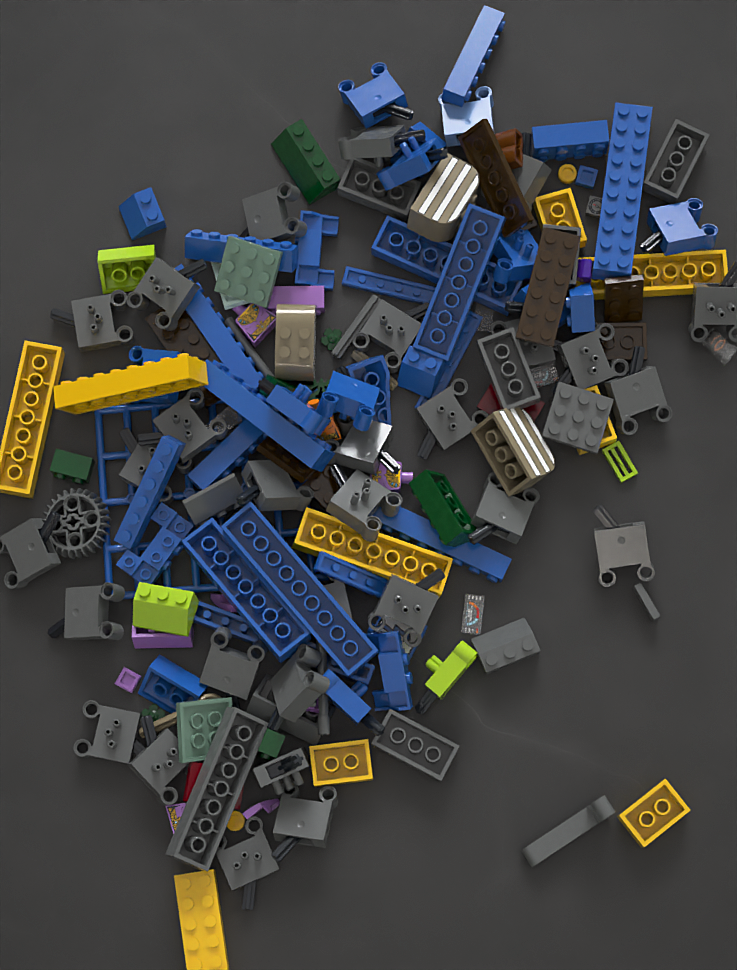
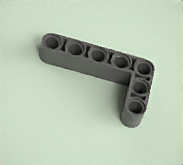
M604 795L522 849L521 852L530 866L533 867L616 811Z

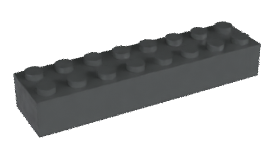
M236 707L226 708L165 855L198 870H209L266 732L267 722Z

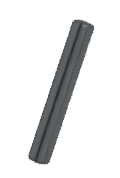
M372 295L332 350L331 354L334 357L340 359L353 342V336L361 331L381 301L378 296Z

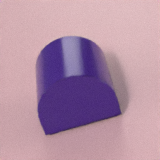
M591 259L578 260L577 281L583 283L591 282L593 270Z

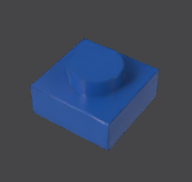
M580 165L575 185L593 189L598 170Z

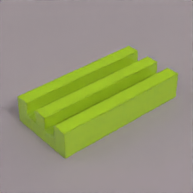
M620 441L602 449L605 458L620 483L638 474ZM615 447L618 448L626 464L631 470L630 474L628 473L624 464L622 463L621 459L614 449ZM609 450L611 451V453H612V455L614 456L615 460L617 461L619 467L621 468L622 472L624 473V475H625L624 477L621 475L619 469L617 468L616 464L614 463L613 459L611 458V456H610V454H609V452H608Z

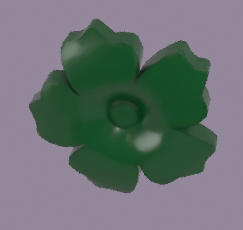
M330 327L325 329L323 333L325 337H321V343L324 346L328 345L327 349L332 351L342 338L339 337L342 332L340 329H333L332 331Z
M154 703L149 706V710L144 708L141 712L143 717L151 715L153 722L165 717V712L162 709L158 710V705Z

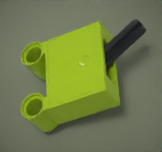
M462 640L444 662L433 655L425 663L426 667L434 674L425 683L428 690L415 706L417 713L424 714L437 697L442 700L478 657L477 652Z

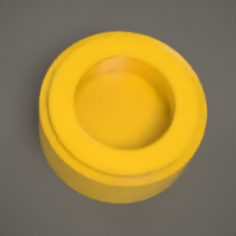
M571 164L562 165L558 171L559 180L565 184L575 181L577 176L576 168Z
M233 811L227 827L232 831H239L245 825V817L242 813Z

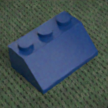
M159 654L149 666L138 694L172 714L176 712V703L197 701L201 696L205 695L208 686L199 683L200 678Z

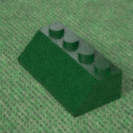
M302 119L285 128L271 143L274 151L309 205L338 189L341 179Z
M425 469L409 484L412 488V494L421 503L422 511L430 518L431 526L440 535L439 540L444 545L452 547L469 542L468 535L477 530V528L470 524L472 519L445 474Z

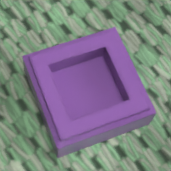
M124 667L115 685L133 693L141 676Z

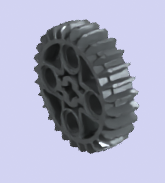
M71 488L70 493L64 490V496L57 494L58 500L51 499L53 505H46L49 511L43 512L48 517L51 511L59 513L64 507V515H60L61 518L58 523H61V526L58 530H56V527L54 528L50 539L57 554L65 558L75 559L77 557L82 559V555L89 557V551L96 553L95 547L102 548L99 543L101 541L106 542L103 538L104 535H110L106 531V528H111L107 522L112 519L106 516L110 511L105 509L107 504L102 502L103 499L94 492H90L87 489L83 491L81 488H78L77 491ZM77 501V506L72 509L73 503ZM85 501L89 502L95 510L86 511ZM97 517L96 523L92 525L93 518ZM95 531L94 535L89 540L88 532ZM66 536L67 546L62 544L57 537ZM80 538V544L75 546L76 540Z

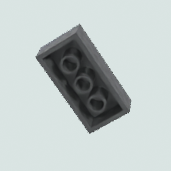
M675 119L643 183L642 191L670 204L677 203L710 134Z
M361 158L350 159L339 183L338 195L407 222L410 208L421 191V182L411 179L385 191L376 175L384 167H377L376 164Z
M513 327L477 340L478 351L501 409L507 408V410L519 407L522 409L539 403L541 398L520 343L515 338L516 333Z
M389 709L382 722V725L385 727L384 733L375 736L371 745L441 782L460 746Z

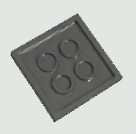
M558 382L541 437L597 454L614 399Z

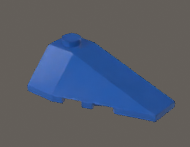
M376 356L346 366V371L351 378L380 388L374 406L375 416L373 421L391 425L390 372L384 356Z

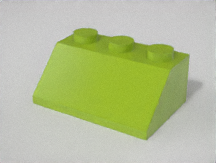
M155 245L98 250V267L103 294L113 293L116 290L124 292L134 291L156 258Z
M139 582L133 599V626L188 637L199 600L195 593L191 591Z

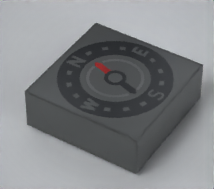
M590 195L585 215L600 218L602 198Z

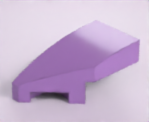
M210 593V599L219 608L231 613L237 612L223 594Z

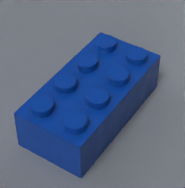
M607 120L532 127L531 130L532 158L542 162L550 159L562 161L571 157L575 159H582L585 156L601 157L607 153L609 145Z

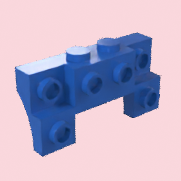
M301 210L300 220L306 223L307 233L303 237H295V245H298V267L296 268L295 286H324V290L333 291L335 272L334 270L320 269L322 236L337 237L339 217Z
M162 502L150 517L151 520L162 528L141 557L127 549L116 564L117 567L137 582L154 584L163 571L166 572L170 568L172 558L175 555L178 556L183 549L182 540L189 536L195 528L193 524L179 516L177 512Z
M400 630L364 633L379 650L378 658L384 689L372 691L375 711L411 709L413 704L410 686L413 684V676L408 671L410 659L409 654L405 653V648L402 646Z

